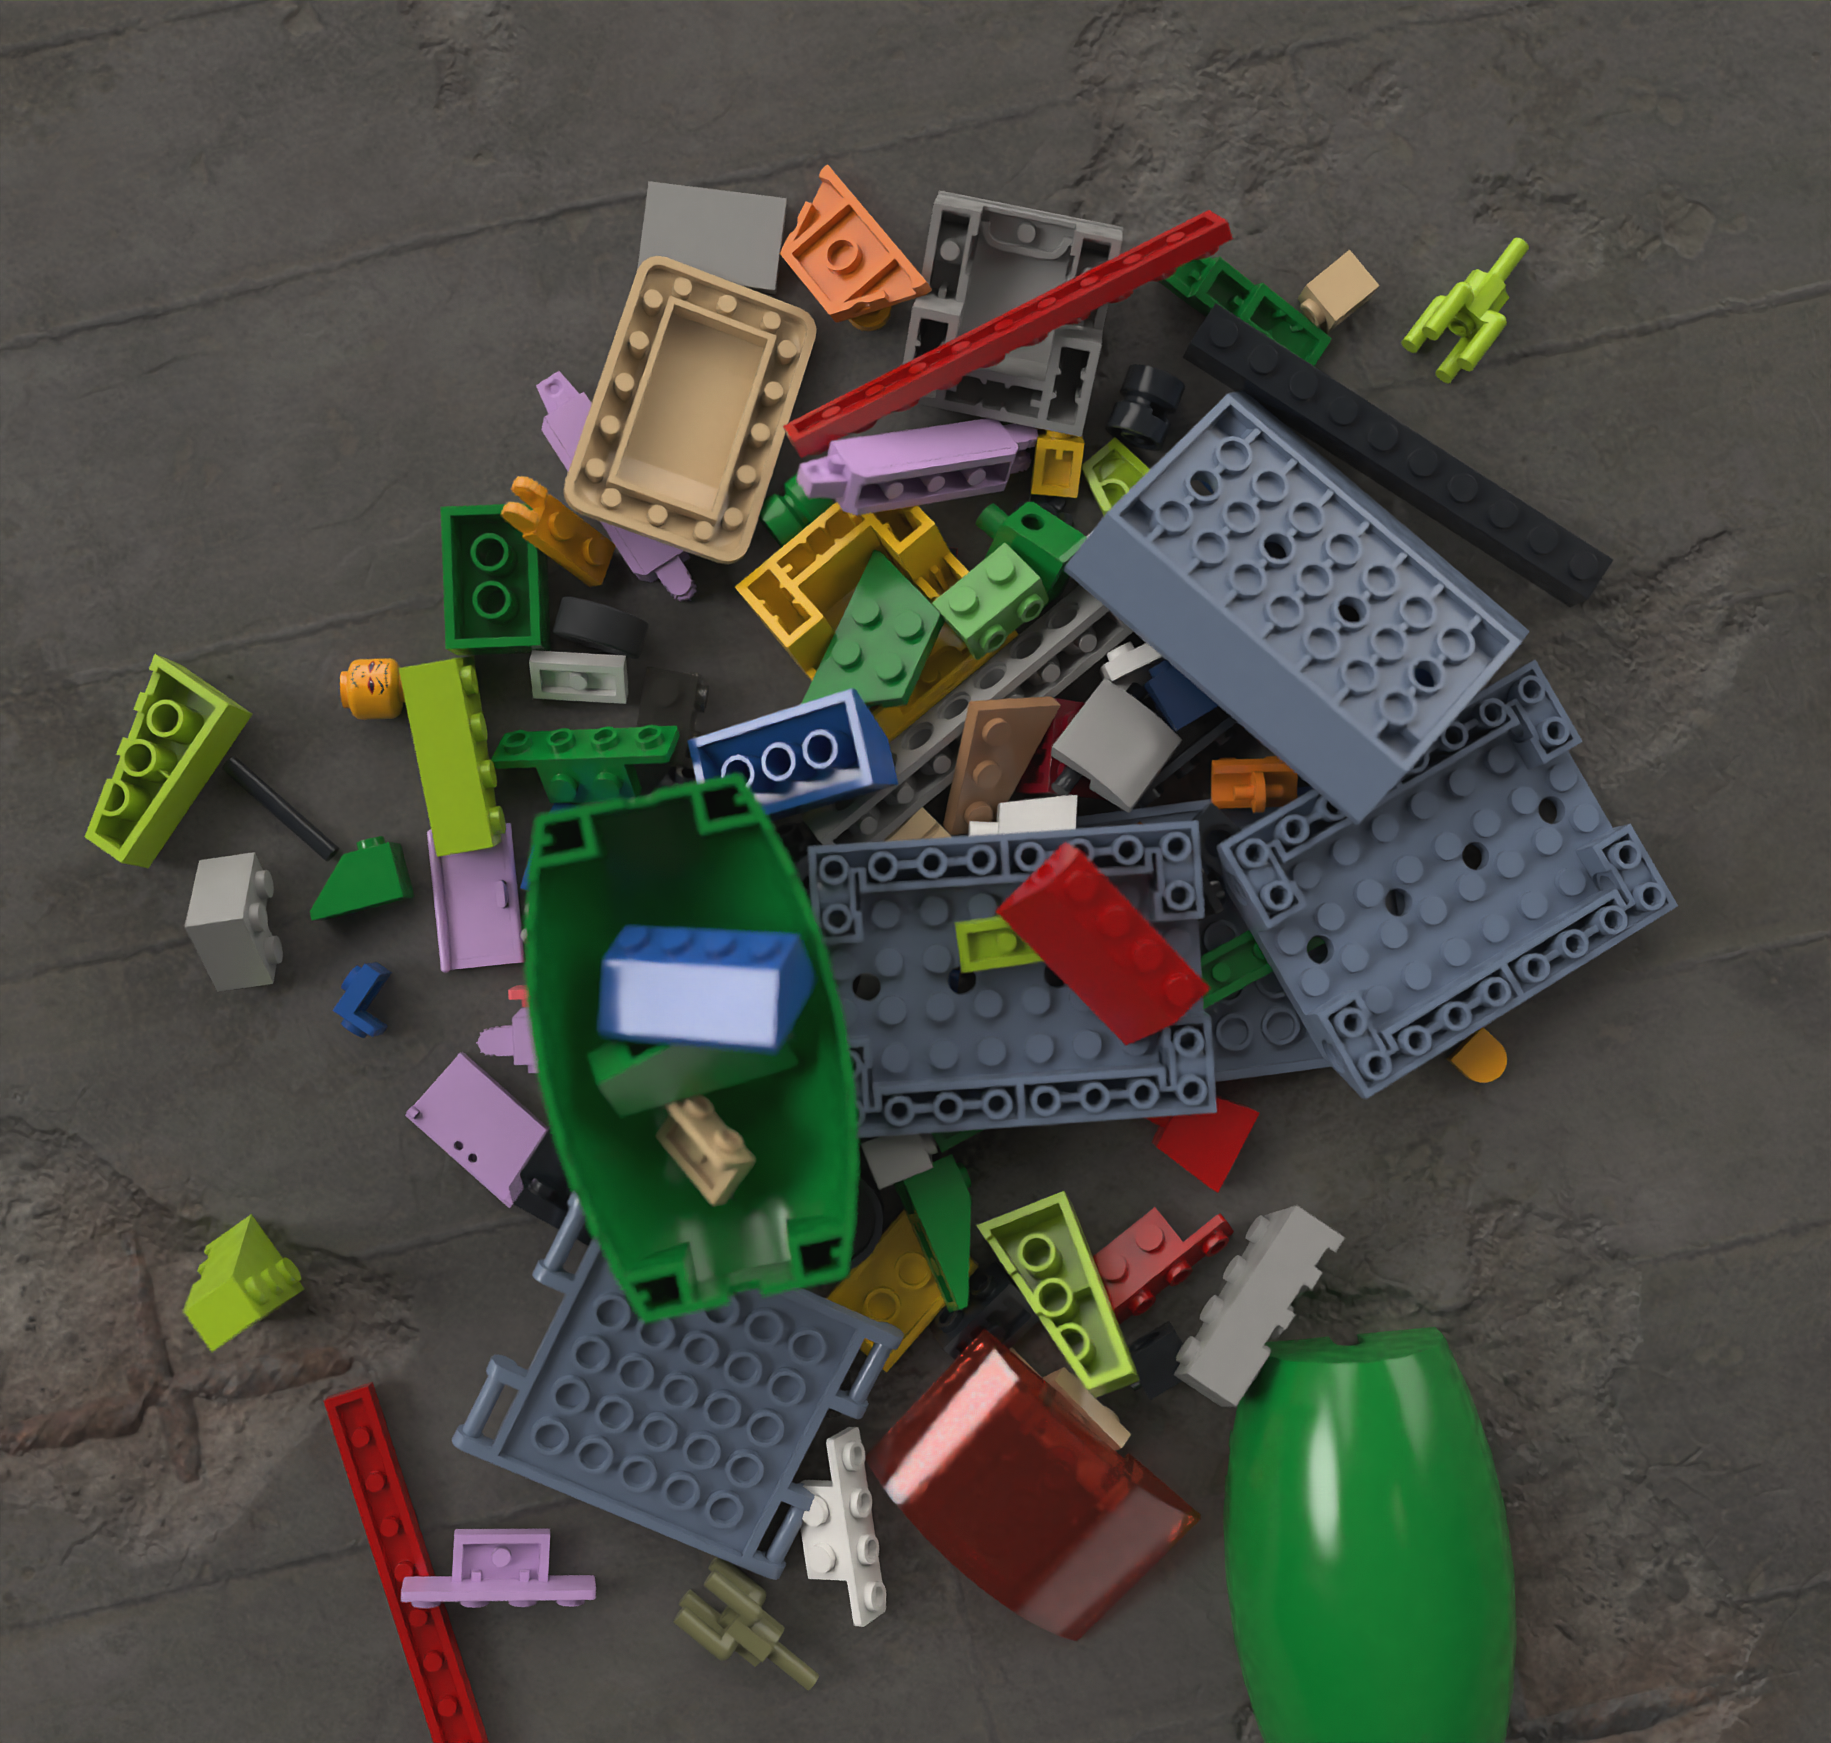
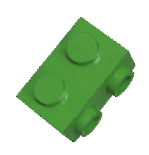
M1004 543L932 602V605L941 613L944 621L965 642L970 654L976 660H979L986 653L993 652L1001 647L1007 636L1021 624L1036 618L1044 605L1048 603L1049 598L1041 578Z

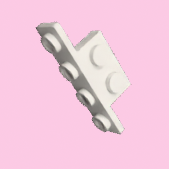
M848 1427L826 1441L832 1481L804 1480L800 1482L804 1483V1488L815 1495L810 1511H804L803 1523L800 1529L808 1579L847 1581L854 1626L865 1627L885 1612L886 1588L882 1583L878 1557L879 1542L875 1536L871 1511L872 1496L868 1490L864 1465L865 1449L861 1443L859 1428Z

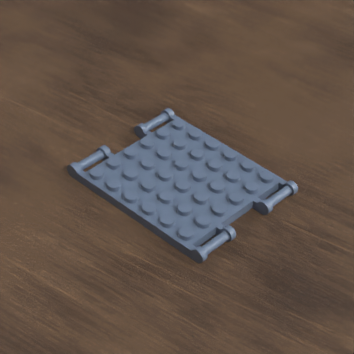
M572 1192L568 1200L570 1209L546 1258L538 1261L533 1272V1277L540 1283L565 1293L561 1304L528 1370L518 1366L515 1361L506 1356H492L486 1368L488 1377L465 1424L457 1427L452 1443L455 1447L468 1454L766 1578L779 1579L786 1566L784 1558L803 1523L804 1511H810L815 1497L814 1494L803 1487L804 1483L795 1484L791 1482L829 1408L855 1419L863 1417L869 1405L866 1399L891 1350L898 1349L904 1333L890 1323L875 1321L803 1288L763 1297L761 1296L760 1289L748 1290L733 1295L728 1305L643 1323L630 1304L626 1293L622 1291L609 1269L610 1264L596 1238H592L575 1275L563 1269V1265L586 1220L575 1192ZM864 1339L873 1341L874 1344L850 1391L840 1390L839 1388ZM506 1384L518 1389L493 1440L484 1436L482 1431ZM781 1501L790 1504L791 1506L769 1549L762 1552L757 1550Z

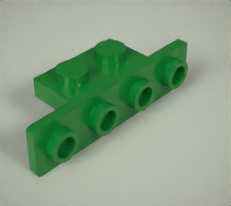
M657 725L577 730L561 728L551 731L516 730L503 735L491 760L496 769L536 767L550 803L604 802L618 798L628 800L638 798L642 790L633 764L669 762L680 733L677 726Z

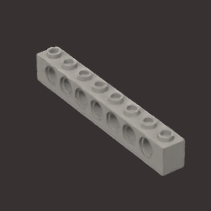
M1081 585L1077 586L889 743L899 785L807 811L801 816L802 820L823 846L881 842L952 783L969 701L1047 696L1054 698L1130 635L1133 630Z

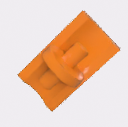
M1266 756L1263 759H1236L1234 757L1212 760L1211 803L1218 809L1252 808L1253 813H1263L1265 807H1283L1298 798V774L1278 756Z

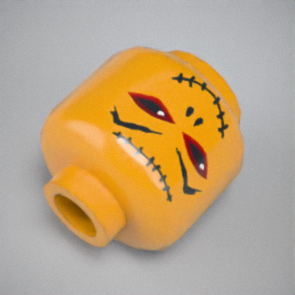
M392 658L357 659L350 663L348 671H342L340 675V697L343 708H350L354 717L360 720L393 719L401 714L405 697L399 673L400 666L397 661Z

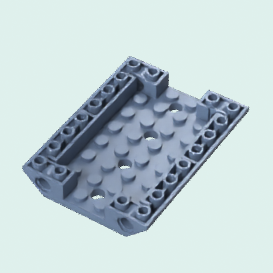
M1243 390L1228 393L1105 514L1064 568L1068 575L1356 825L1370 813L1408 772L1530 632ZM1194 480L1207 482L1213 489V495L1207 497L1198 495L1193 491L1190 482ZM1275 542L1281 545L1286 552V558L1278 560L1270 557L1264 549V543ZM1349 605L1353 607L1360 616V622L1349 623L1345 621L1338 612V606ZM1421 668L1428 671L1434 679V687L1427 688L1418 684L1413 676V669Z
M1536 660L1525 664L1479 691L1408 772L1358 825L1354 824L1317 790L1312 789L1217 845L1226 889L1322 1057L1363 1099L1374 1095L1678 906L1632 825L1627 824L1614 828L1611 826L1568 752L1569 749L1583 741ZM1543 799L1550 800L1556 807L1557 816L1552 824L1543 821L1539 815L1538 808ZM1467 844L1476 846L1481 853V864L1476 870L1467 867L1463 861L1462 853ZM1391 890L1398 891L1404 897L1405 909L1400 916H1394L1386 909L1385 898ZM1314 936L1324 940L1328 948L1327 957L1320 964L1313 962L1308 957L1306 951L1309 940Z
M1198 821L808 847L812 910L827 949L845 1018L855 1081L858 1138L1217 1112L1211 1016L1204 1012L1203 997L1177 1023L1126 1046L1066 984L1053 987L1046 983L1044 969L1047 964L1044 961L973 971L975 974V984L966 993H956L948 985L950 972L954 968L961 966L955 922L999 916L995 910L1064 842L1080 850L1202 979L1198 919L1204 918ZM862 973H871L880 981L879 993L869 1000L858 998L852 990L854 979Z

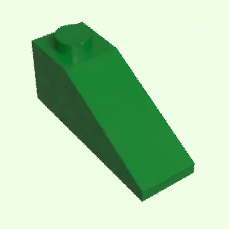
M950 1154L933 1162V1168L893 1183L948 1311L952 1312L968 1306L971 1196L968 1188L971 1187V1181L964 1165L960 1161L956 1163L953 1155Z

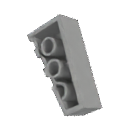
M1297 1205L1266 1214L1264 1217L1260 1215L1255 1219L1246 1234V1239L1250 1242L1242 1256L1236 1255L1223 1274V1279L1227 1282L1218 1297L1216 1295L1212 1296L1204 1306L1200 1314V1320L1204 1323L1196 1337L1190 1336L1177 1354L1176 1360L1180 1362V1365L1174 1376L1221 1407L1237 1406L1271 1353V1349L1265 1345L1269 1337L1276 1339L1286 1330L1295 1316L1293 1313L1294 1307L1290 1304L1294 1298L1300 1297L1308 1287L1312 1289L1321 1276L1322 1272L1316 1267L1317 1262L1326 1249L1336 1252L1345 1237Z

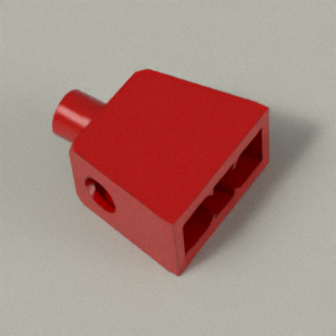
M1216 1096L1217 1112L1143 1117L1159 1126L1152 1143L1206 1186L1218 1193L1260 1113L1247 1105Z

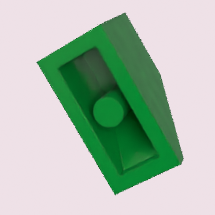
M384 836L356 842L358 850L342 855L309 911L311 920H329L415 897L401 843H386Z

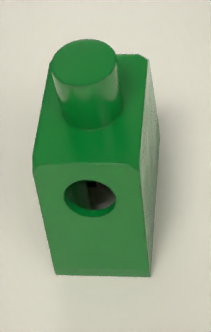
M1034 502L1025 503L1010 516L997 505L991 503L983 510L975 523L978 528L993 539L984 559L1006 543L1041 578L1049 598L1042 611L1061 596L1071 578L1064 571V568L1088 538Z

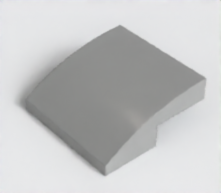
M1104 678L1054 743L1051 756L1090 779L1089 789L1130 813L1180 746L1182 739L1149 708Z

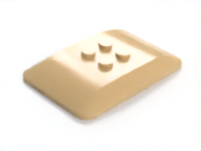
M654 256L643 261L637 270L565 480L564 496L568 505L574 511L587 517L717 563L731 564L743 558L750 546L784 439L785 430L783 425L789 423L816 338L817 328L814 319L808 312L799 307L668 257Z

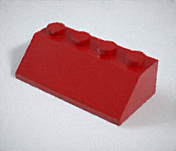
M1066 842L995 910L1126 1046L1177 1023L1211 989L1080 850Z

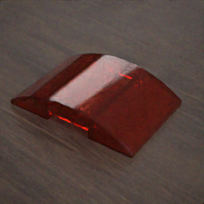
M984 1328L866 1454L865 1460L876 1478L905 1516L967 1578L1024 1619L1060 1637L1077 1642L1201 1520V1514L1130 1453L1124 1458L1055 1400L1057 1390Z

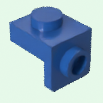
M377 962L365 963L362 968L357 965L350 971L341 985V989L345 993L332 1010L344 1018L341 1022L344 1028L361 1038H365L367 1034L374 1037L385 1032L388 1026L366 1010L391 975V971Z

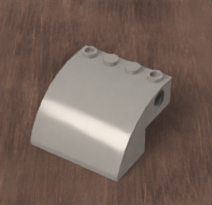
M939 190L933 205L922 269V276L932 291L927 295L917 297L913 304L903 364L1117 257L1121 249L1123 227ZM1109 303L1091 311V315L1080 323L1074 325L1065 324L1049 332L1048 337L1037 345L1030 347L1022 346L1006 354L1005 359L993 367L978 368L964 375L962 381L956 386L946 390H935L921 397L918 404L1082 437Z

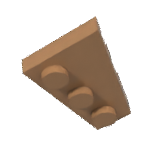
M1052 696L969 701L943 822L944 828L951 835L968 834L969 821L997 822L998 804L1009 801L1061 706Z

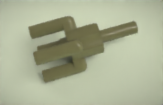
M715 1557L708 1567L712 1573L703 1585L726 1603L727 1607L720 1614L689 1589L678 1604L682 1609L676 1615L673 1623L717 1659L727 1660L736 1651L756 1667L760 1662L768 1658L809 1691L818 1680L819 1674L778 1641L785 1628L761 1608L766 1600L765 1590L734 1564Z

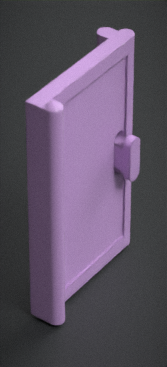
M506 823V833L501 834L502 842L492 848L440 857L436 855L432 830H428L427 839L441 971L447 973L454 969L525 962L524 946L521 938L522 926L511 823Z
M460 1052L420 1099L407 1110L405 1115L508 1208H511L513 1205L509 1186L547 1129L544 1123L464 1052Z

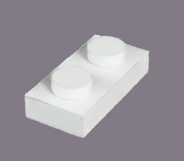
M532 650L529 666L533 699L626 704L629 692L626 656Z

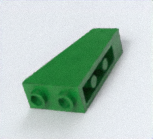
M792 1027L777 1053L615 1039L587 1054L598 1086L619 1117L787 1070L799 1064L791 1047L792 1044L798 1042Z

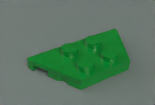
M873 551L801 704L848 689H856L868 708L873 706L889 708L907 705L945 621L941 613L880 551Z

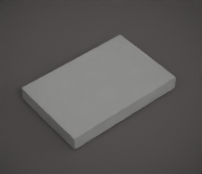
M648 181L638 268L649 257H668L759 293L776 295L781 261L779 253L783 245L788 205L787 198Z

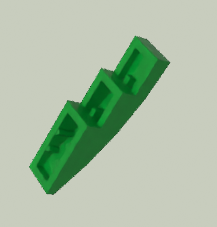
M1220 256L1213 259L1208 257L1202 260H1191L1177 267L1176 272L1171 277L1158 281L1206 317L1215 303H1217L1313 366L1316 365L1332 340L1330 336L1263 282L1259 284L1252 283Z

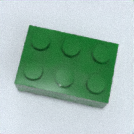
M520 503L524 504L525 507H528L529 510L533 509L526 503ZM506 504L440 507L445 649L458 656L532 653V650L551 651L547 555L524 539L522 532L512 526L505 518H502L503 515L501 513Z

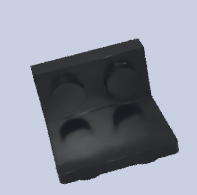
M549 1124L510 1184L509 1191L515 1206L560 1229L570 1209L568 1205L570 1196H567L565 1193L568 1178L554 1141L551 1125ZM585 1220L576 1240L589 1246L593 1236L586 1224L587 1220Z

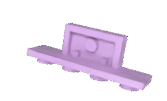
M455 1529L452 1576L405 1577L401 1590V1601L411 1602L412 1606L418 1608L436 1607L442 1601H460L462 1606L477 1608L488 1605L489 1601H509L508 1603L512 1606L529 1607L537 1604L538 1600H556L559 1605L572 1607L584 1604L585 1600L596 1599L595 1576L548 1575L550 1529Z

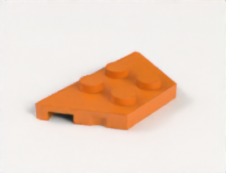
M827 164L823 167L818 176L822 184L813 202H805L798 216L797 226L788 235L779 254L835 323L915 299L932 291L923 276Z

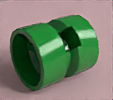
M798 472L783 483L784 496L774 493L764 498L758 517L781 548L834 504L831 498H809L797 481Z

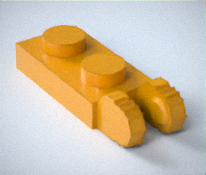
M517 476L511 490H513L512 492L516 496L520 497L519 499L533 509L529 510L524 504L508 501L501 513L503 515L502 518H505L512 526L522 532L524 539L587 586L602 585L616 547L615 544L551 494H548V490L544 486L539 485L538 482L528 477Z

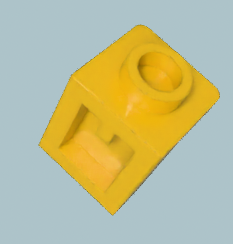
M1036 428L1039 437H1037L1030 486L1031 494L1077 498L1084 451L1083 436Z

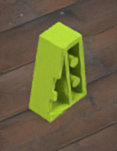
M250 1214L206 1246L204 1253L208 1258L199 1265L197 1271L201 1275V1279L192 1285L183 1312L211 1352L263 1320L305 1289L299 1282L301 1275L298 1268L290 1259L282 1258L253 1215Z

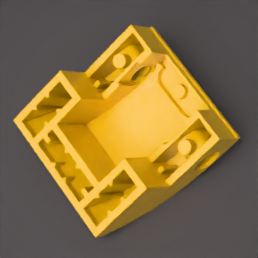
M836 502L735 586L736 590L811 681L817 672L874 550L880 551L931 604L969 573L962 563L950 552L936 524L918 505L853 515L843 511ZM945 622L907 705L883 708L882 706L868 708L887 736L889 743L1016 638L1018 633L1014 630L1007 636L1001 647L993 652L986 653L979 660H976L970 654L965 642Z

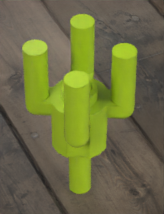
M1514 238L1488 273L1479 269L1472 270L1466 280L1457 283L1447 296L1440 295L1435 297L1402 340L1401 344L1407 351L1416 353L1427 338L1438 340L1447 327L1454 334L1461 337L1435 372L1437 378L1442 382L1451 383L1461 368L1466 371H1472L1505 328L1506 317L1498 313L1509 299L1504 281L1529 250L1528 244L1521 238Z

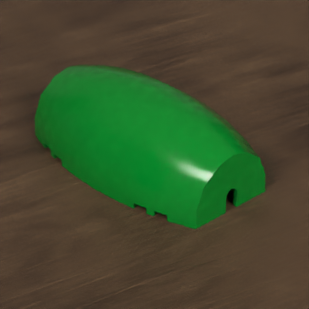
M740 773L654 791L655 794L628 800L618 798L536 815L532 851L529 856L527 874V910L524 917L526 964L524 966L528 1018L538 1080L554 1141L572 1192H575L587 1220L586 1224L593 1238H596L610 1264L609 1269L622 1291L626 1293L630 1304L643 1323L728 1305L733 1295L748 1290L760 1289L761 1296L763 1297L847 1278L856 1217L858 1121L855 1081L844 1013L827 949L797 872L770 820ZM625 925L799 935L816 975L817 981L791 1026L798 1038V1042L792 1044L791 1047L799 1064L787 1070L700 1094L712 1103L714 1112L725 1125L740 1135L744 1142L743 1146L756 1159L734 1191L732 1198L736 1200L728 1199L725 1204L712 1205L657 1140L655 1135L670 1115L663 1105L619 1117L597 1084L587 1054L615 1040L601 1038L598 1032L603 958Z
M1436 1327L1357 1334L1359 1345L1350 1346L1337 1345L1329 1337L1266 1342L1265 1345L1271 1349V1353L1239 1401L1233 1430H1230L1228 1444L1230 1453L1228 1473L1225 1475L1223 1513L1225 1574L1234 1640L1244 1684L1247 1688L1253 1714L1264 1743H1505L1514 1689L1517 1636L1514 1565L1506 1510L1489 1443L1470 1390L1444 1335Z

